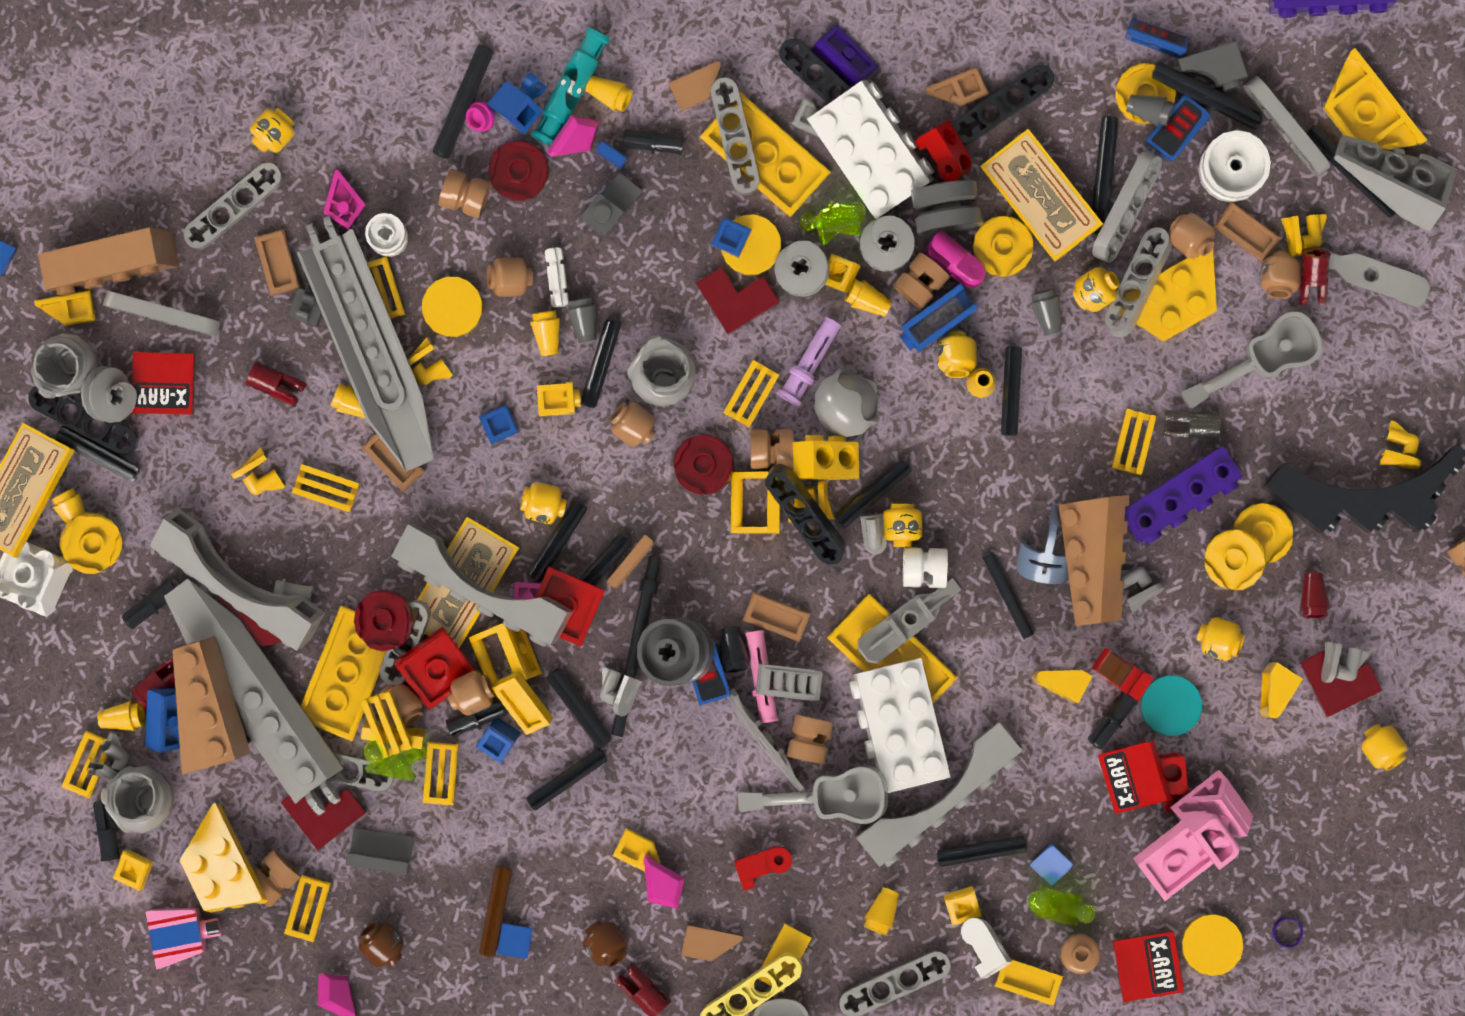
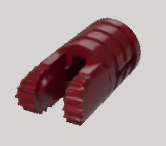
M1310 248L1303 251L1304 259L1299 294L1300 305H1307L1309 286L1318 287V305H1326L1327 276L1331 256L1329 251L1319 248Z
M259 361L254 363L245 386L268 394L270 397L292 407H296L299 401L297 396L279 388L280 385L303 392L307 385L304 381L281 371L279 372L265 364L263 365Z
M173 656L154 669L151 674L144 677L142 681H139L136 686L130 688L135 698L146 710L148 690L175 688Z
M631 963L626 969L627 973L641 989L639 990L624 975L618 976L614 980L615 984L648 1016H658L671 1003V1000L634 963Z

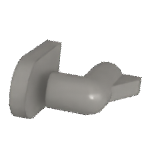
M883 513L872 516H860L865 549L871 554L882 553L887 545V540L883 537Z
M1142 566L1132 570H1121V579L1124 580L1123 589L1138 582L1140 588L1144 590L1127 599V604H1130L1133 614L1146 601L1165 589L1162 583L1155 584L1146 589L1153 581Z
M1325 642V657L1321 671L1322 681L1331 683L1334 678L1346 681L1355 680L1358 669L1368 658L1369 652L1349 648L1346 663L1343 666L1338 664L1342 644Z
M603 667V687L600 692V699L605 703L613 705V711L616 715L625 716L632 708L642 681L624 675L617 693L615 691L622 673Z
M110 733L107 740L101 745V751L115 759L112 767L109 768L105 764L90 762L88 766L92 770L90 775L110 781L118 774L117 772L127 767L130 761V754L123 749L117 735L114 733Z

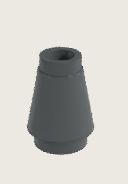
M1131 94L1126 112L1132 113L1157 127L1160 124L1167 126L1172 113L1173 102L1167 101V97Z
M1055 289L1031 294L1032 302L1030 304L1044 331V335L1061 332L1060 296L1056 295Z
M592 297L568 301L569 308L566 310L575 334L578 337V343L596 340V304H593Z

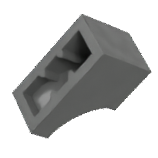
M1237 41L1178 59L1175 63L1176 69L1179 72L1203 76L1213 83L1215 89L1223 87L1224 92L1241 87V81L1245 80L1248 76Z
M618 173L614 180L602 193L598 194L583 213L581 220L606 240L643 194V191L621 173Z

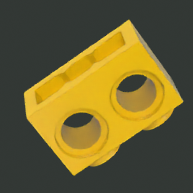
M806 435L805 441L793 442V471L799 479H859V442H846V437L828 436V441H824V435Z

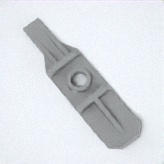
M1330 252L1329 269L1336 271L1346 283L1401 301L1413 307H1418L1426 302L1430 290L1426 278L1358 253L1340 256ZM1371 269L1376 273V278L1373 281H1368L1365 278L1366 270Z
M952 578L947 582L946 588H938L930 594L916 595L858 639V650L866 661L878 663L933 622L938 615L941 605L962 589ZM906 614H913L916 621L913 625L905 622Z
M735 689L729 690L731 705L740 722L773 763L784 773L796 790L799 792L804 789L795 777L782 748L777 750L773 748L775 744L773 738L767 731H760L758 729L762 724L760 720H757L742 704Z

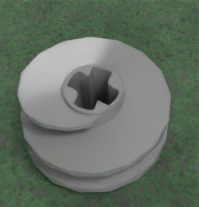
M891 215L871 221L864 228L860 238V252L865 262L872 268L883 272L895 271L903 267L910 260L915 247V238L910 226L904 220ZM886 237H890L893 239L892 244L896 246L895 248L890 247L888 251H884L881 249L883 244H879V240L884 241Z
M796 241L780 252L776 259L774 271L778 283L786 292L797 297H808L817 293L826 284L829 277V262L826 254L816 244L810 241ZM805 264L808 268L807 273L801 272L799 274L796 267Z
M100 366L87 374L82 383L81 399L87 414L92 418L113 423L120 422L130 415L136 404L137 393L136 389L129 384L128 377L121 370Z

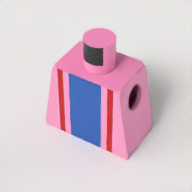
M200 908L152 909L146 911L156 969L164 968L207 951L205 939L222 935L219 918L202 920Z

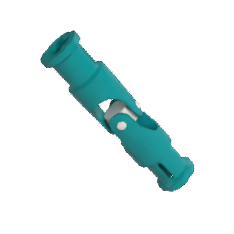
M588 27L585 33L587 35L579 50H575L556 88L543 109L544 116L537 129L531 133L532 137L549 146L557 137L562 125H565L572 115L589 79L599 64L597 61L604 46L610 42L607 36ZM577 75V80L575 82L572 79L574 76Z

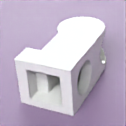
M971 918L963 924L961 928L962 938L966 943L973 946L982 962L975 967L981 978H988L1013 963L995 931L987 921Z

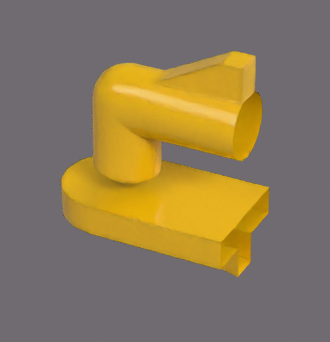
M1326 214L1306 216L1308 235L1304 236L1300 234L1298 216L1281 219L1286 231L1288 251L1291 257H1299L1302 249L1321 246L1322 231L1327 219Z
M427 337L407 357L409 365H412L434 350ZM442 359L427 369L424 368L421 362L412 368L414 377L420 385H427L433 380L446 379L453 376Z
M1391 420L1388 428L1389 434L1385 440L1403 445L1404 449L1402 454L1385 449L1381 454L1384 456L1379 460L1380 465H1396L1411 470L1420 469L1421 460L1415 458L1419 445L1418 436L1408 433L1397 422Z
M261 447L245 464L230 473L233 479L240 477L267 460ZM275 469L259 479L254 472L249 473L242 479L253 495H259L266 490H278L285 487L282 480L276 474Z
M826 480L818 482V497L815 488H806L814 500H818L819 507L827 518L835 520L829 502ZM794 498L795 503L793 506L797 508L805 507L800 499Z

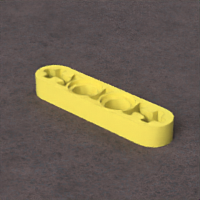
M794 953L781 954L707 1004L702 1009L700 1016H709L708 1012H711L713 1015L719 1013L723 1008L720 1004L722 1002L730 1015H746L800 977L803 969L801 959ZM786 961L788 964L794 963V974H791L789 971L784 972L779 977V980L782 982L779 984L775 974L783 969V962ZM757 978H768L772 983V988L768 992L758 991L755 987V980ZM734 994H742L747 1000V1005L742 1009H736L730 1004V997ZM725 1012L721 1016H728V1014Z

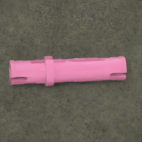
M764 630L745 633L755 689L752 691V696L756 697L760 722L779 721L774 696H766V706L764 695L756 694L759 669L757 648L760 664L769 665ZM771 678L769 690H773Z

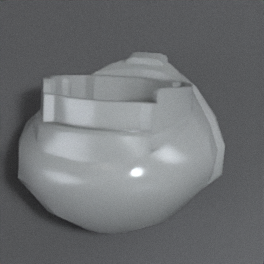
M63 333L47 339L36 350L34 362L31 366V375L35 386L39 389L38 392L43 397L50 399L81 393L82 383L87 374L98 367V356L92 345L79 335Z
M652 336L642 346L628 367L627 375L632 381L634 392L646 403L659 407L675 405L688 396L694 386L696 365L689 355L688 348L668 338H661V336Z
M843 368L824 378L815 393L814 409L820 423L831 433L844 437L861 435L879 421L876 383Z
M127 766L111 779L106 788L101 792V802L105 805L106 811L117 826L126 833H147L161 827L170 816L174 803L172 786L164 774L148 766Z

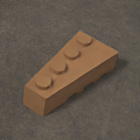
M150 227L38 254L45 290L56 291L57 295L74 293L76 287L84 286L85 289L103 286V282L106 281L122 282L130 280L131 276L152 275L161 270L180 267L173 231Z
M1129 495L1111 496L1059 505L1075 626L1122 619L1124 580L1121 579L1122 564H1125L1126 552H1122L1123 535L1127 533L1128 521L1124 519L1125 506H1129Z
M213 636L172 649L182 775L234 761L250 754V748L216 637Z

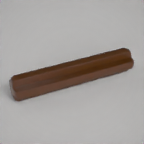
M497 866L494 872L479 949L480 955L494 957L496 955L512 873L511 869L507 867Z

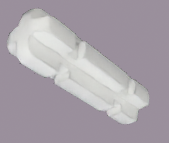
M558 247L545 250L546 262H549V266H547L549 290L553 291V295H550L551 305L556 308L565 307L568 305L569 297L568 293H565V289H567L565 265L561 264V260H564L563 250Z

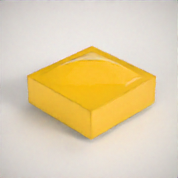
M831 253L828 259L829 277L825 285L848 294L860 269V265Z
M128 849L124 850L113 879L141 891L145 887L154 861Z
M973 886L943 895L952 925L966 922L971 918L982 917Z

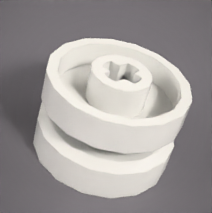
M1235 130L1221 134L1207 146L1200 157L1198 173L1201 184L1208 194L1220 201L1234 203L1246 200L1263 186L1269 176L1271 161L1267 148L1259 138L1249 132ZM1238 163L1240 166L1237 169L1238 171L1233 170L1230 164Z

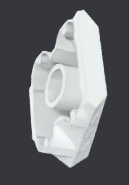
M26 541L18 558L12 557L5 552L3 553L0 560V597L16 603L26 610L47 617L55 612V606L73 568L63 557Z

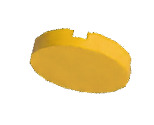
M1141 63L1130 67L1121 75L1116 85L1115 99L1119 110L1127 119L1138 124L1151 123L1132 113L1126 112L1131 94L1167 97V101L1173 102V105L1176 97V90L1151 77L1155 65Z
M743 215L734 219V222L750 228L751 233L739 258L721 250L726 264L736 272L746 276L759 275L768 271L776 262L781 251V239L776 227L768 219L758 215Z
M1005 216L994 217L983 223L975 234L973 242L974 257L983 264L987 273L999 277L1012 276L1023 270L1032 258L1034 247L1032 234L1026 225L1016 218Z
M445 277L436 280L426 290L422 299V313L426 323L434 332L445 337H460L468 334L478 325L482 315L483 302L478 290L469 281L460 277Z
M1264 503L1251 505L1240 512L1233 525V529L1250 532L1260 540L1265 549L1266 563L1276 562L1286 555L1293 542L1292 521L1283 510L1275 505Z
M87 512L75 516L66 524L61 533L60 549L63 558L73 569L82 573L96 574L111 567L117 561L122 550V537L118 527L110 518L100 513Z
M1230 529L1216 535L1208 544L1205 552V569L1209 577L1217 585L1226 589L1243 590L1254 585L1263 574L1266 565L1265 549L1260 540L1252 533L1241 529Z
M1216 914L1201 915L1191 921L1184 930L1182 937L1183 956L1187 963L1199 973L1209 976L1222 975L1233 969L1241 959L1243 951L1242 935L1237 926L1228 918Z

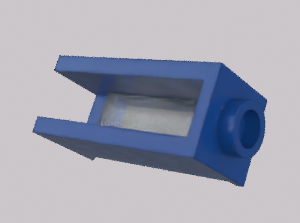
M959 284L901 326V330L904 333L899 337L910 351L915 348L920 353L966 318L977 312L978 307L972 303L964 292L963 286Z

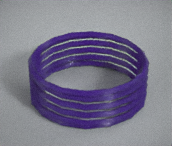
M1284 917L1274 924L1272 935L1280 946L1292 948L1301 942L1303 928L1297 920ZM1284 920H1293L1300 928V937L1292 945L1281 944L1275 935L1277 925Z

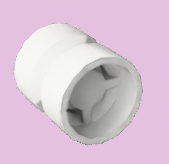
M382 213L375 215L369 220L365 232L369 245L376 253L382 256L393 257L399 255L408 244L409 235L406 227L398 217L392 214Z
M904 547L903 587H920L923 583H926L929 588H946L948 569L947 548H930L928 552H923L922 548Z

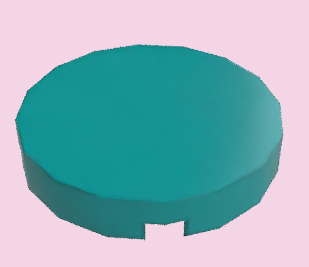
M1166 675L1151 682L1142 696L1140 710L1144 721L1152 730L1162 735L1178 736L1188 732L1197 724L1202 712V700L1199 691L1189 680L1180 676Z

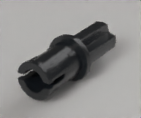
M628 129L624 131L623 146L625 148L649 150L651 154L657 151L682 155L684 136L657 133V130H654L653 133Z
M167 579L165 583L149 595H142L143 599L122 614L123 621L130 629L136 628L154 613L159 614L158 610L167 604L164 596L175 589L170 580Z
M1121 692L1107 713H1102L1104 717L1088 736V741L1096 748L1102 749L1118 727L1120 729L1123 727L1121 723L1138 703L1126 693Z
M500 700L492 702L489 708L471 716L461 714L445 720L451 737L455 738L467 731L476 728L482 729L483 724L505 716L507 709Z
M101 800L93 803L97 827L94 835L98 834L101 862L120 859L116 831H119V828H115L114 820L106 811L105 805Z

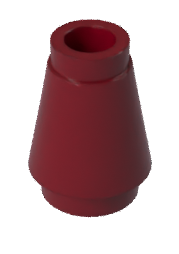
M1304 574L1300 603L1303 617L1312 619L1327 617L1330 604L1323 574Z

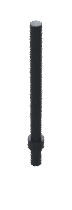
M654 556L648 557L644 579L640 580L638 591H641L624 671V675L634 679L636 678L639 664L637 644L642 632L646 629L653 594L657 593L659 583L656 582L661 558ZM615 714L611 735L623 737L628 714L625 716Z

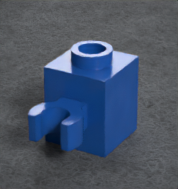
M530 72L523 79L520 89L506 81L487 104L503 120L522 134H525L543 112L533 100L541 96L547 87L539 81L538 77Z

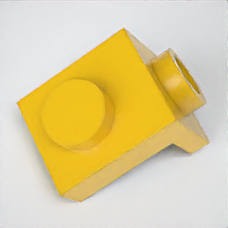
M573 382L537 385L539 417L576 414L575 407H581L580 388L574 389Z

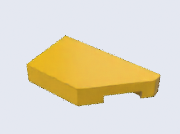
M90 290L34 301L37 307L65 326L96 321Z
M628 828L625 829L612 855L644 872L645 855L661 863L654 841Z

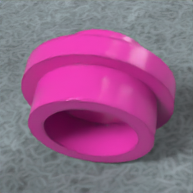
M477 101L467 110L466 121L471 129L485 132L493 127L495 116L487 103Z

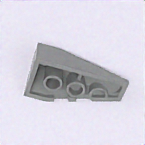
M1344 135L1339 140L1334 159L1400 217L1428 231L1432 229L1445 211L1457 173L1456 168L1432 156L1420 154L1419 157L1406 155L1404 149L1394 148L1393 151L1380 149L1374 142Z

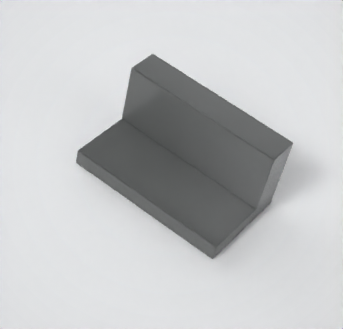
M354 827L350 852L347 853L345 865L407 875L410 868L414 837Z

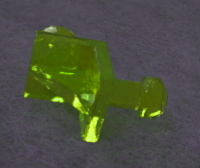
M851 201L846 205L830 203L817 216H814L812 213H803L799 219V225L803 231L818 229L820 243L826 245L838 233L860 235L862 233L860 222L866 216V209L858 201Z
M376 740L368 742L363 752L366 760L370 762L365 767L367 773L413 781L417 778L410 765L416 760H423L427 756V750L422 746V749L411 748L404 755L400 752L384 758V748L376 743Z
M1041 886L1040 891L1031 893L1028 898V907L1035 913L1034 916L1057 923L1077 926L1078 918L1083 923H1090L1095 917L1093 906L1088 904L1081 906L1083 899L1081 895Z

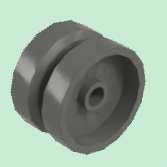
M977 181L942 182L911 191L913 208L921 211L933 210L922 213L915 218L917 235H935L939 231L952 233L983 225L981 208L973 205L962 206L978 199Z
M690 617L665 618L651 623L642 632L637 644V659L641 670L651 681L666 686L688 684L701 679L710 670L714 660V642L710 632L697 620Z

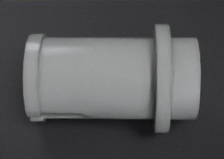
M283 578L282 581L276 580L274 593L287 596L301 595L310 601L313 586L289 583Z

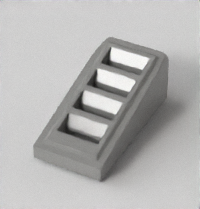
M759 664L756 694L819 701L823 673L818 670ZM771 671L775 672L773 690H769ZM783 673H785L784 690L781 691ZM795 674H798L796 692H794Z

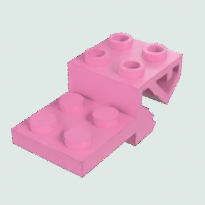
M1220 770L1170 807L1180 822L1133 858L1164 901L1212 864L1219 870L1238 856L1240 849L1233 837L1248 836L1253 815Z

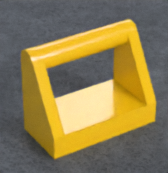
M733 472L731 478L730 533L779 534L780 505L768 489L767 527H743V479H766L769 472Z
M502 623L469 637L482 673L490 678L493 685L498 681V678L482 639L496 633L513 673L519 671L525 681L542 674L524 630L520 629L517 632Z
M1268 662L1262 672L1260 713L1265 718H1278L1303 680L1277 662Z
M1083 670L1036 671L1032 675L1035 683L1072 703H1079L1093 677Z

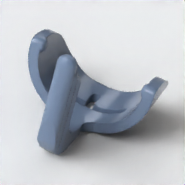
M1057 505L1051 506L1045 551L1040 552L1029 547L1026 544V540L1021 539L1017 571L1021 576L1029 580L1046 584H1062L1069 578L1066 555H1056L1053 553L1059 521V507ZM1030 559L1035 560V561H1038V562L1046 563V564L1061 565V566H1047L1046 572L1043 573L1042 571H1043L1044 565L1035 563V562L1031 561Z

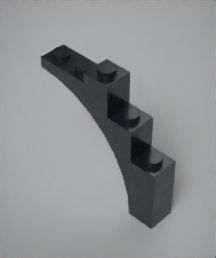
M1458 444L1454 445L1435 464L1416 477L1397 485L1378 489H1347L1327 485L1305 476L1287 463H1282L1262 488L1318 533H1324L1325 530L1331 532L1341 520V517L1338 516L1340 512L1366 533L1372 532L1373 529L1378 532L1389 519L1386 515L1387 512H1390L1413 532H1418L1421 529L1426 531L1436 520L1437 516L1434 515V512L1438 509L1429 499L1431 497L1436 499L1445 489L1446 485L1443 482L1451 473L1454 476L1463 467L1465 461L1462 458L1465 455V450Z

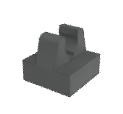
M298 288L288 317L317 328L322 313L313 293Z

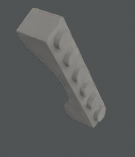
M179 508L163 518L150 544V547L156 550L161 557L173 562L185 574L194 577L205 585L210 592L222 597L234 609L243 612L254 620L259 627L268 630L278 637L283 644L292 647L296 651L311 640L325 615L324 611L301 595L287 596L271 593L242 579L217 554L207 537L203 525Z
M415 523L407 525L391 556L398 560L397 566L410 573H413L415 570L425 575L423 579L425 582L437 588H440L441 585L451 590L450 595L462 602H466L467 599L478 605L476 609L489 617H493L494 614L504 619L503 624L506 627L517 632L520 629L531 634L530 640L544 647L547 644L553 645L558 642L573 613V610L547 596L535 599H514L499 596L481 588L468 579L456 566L448 554L441 537Z
M996 722L974 740L971 756L963 774L955 786L942 799L930 807L911 815L879 818L858 834L856 839L879 867L884 863L887 867L891 866L902 856L899 851L907 844L911 848L917 845L926 837L923 831L931 825L935 829L949 818L947 815L949 810L954 806L960 809L973 799L970 793L980 786L984 790L997 779L994 775L1002 767L1007 771L1021 759L1018 754L1023 750L1001 723Z

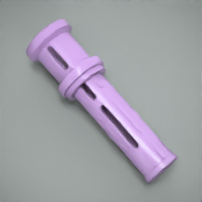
M824 317L822 324L797 366L794 365L790 368V376L782 390H777L776 394L780 398L794 406H801L800 399L807 387L813 385L815 381L813 376L815 370L826 354L837 332L842 327L839 323Z

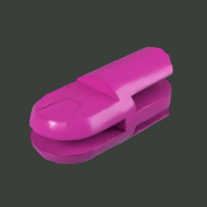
M944 231L937 232L924 250L925 255L937 263L962 286L975 288L983 282L986 275L983 264Z

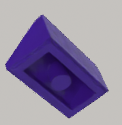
M837 24L825 33L812 48L822 60L852 87L860 81L867 80L879 68Z

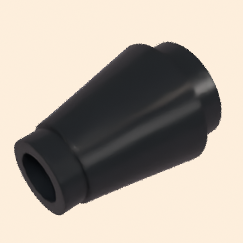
M734 626L721 629L720 662L724 666V672L735 673L749 669L748 662H750V658L740 633V628Z

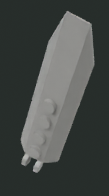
M330 216L323 218L324 226L331 239L321 243L317 228L313 223L308 224L306 228L314 247L299 251L297 255L366 421L407 472L434 460L423 396L354 230L350 229L342 236L338 235Z
M190 579L185 580L165 595V600L186 644L213 636L216 637L243 729L296 804L305 796L307 803L316 814L321 815L326 811L325 807L314 792L319 786L331 803L336 804L341 800L340 796L329 779L344 769L240 618Z

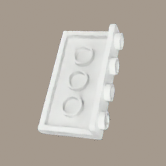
M863 80L807 120L873 217L878 219L910 197L911 191L922 188L934 181L931 175L934 173V170L926 158L920 159L914 150L917 145L908 132L903 134L897 125L900 120L891 107L886 109L880 100L883 95L874 82L869 84L867 80Z
M919 658L853 674L854 681L850 682V688L854 700L859 699L861 711H857L859 725L861 729L866 728L869 740L864 741L868 759L873 758L875 767L882 772L886 780L888 793L950 778L922 659Z

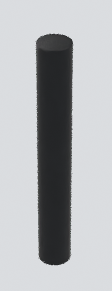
M992 552L984 556L983 560L1023 639L1034 635L994 553Z

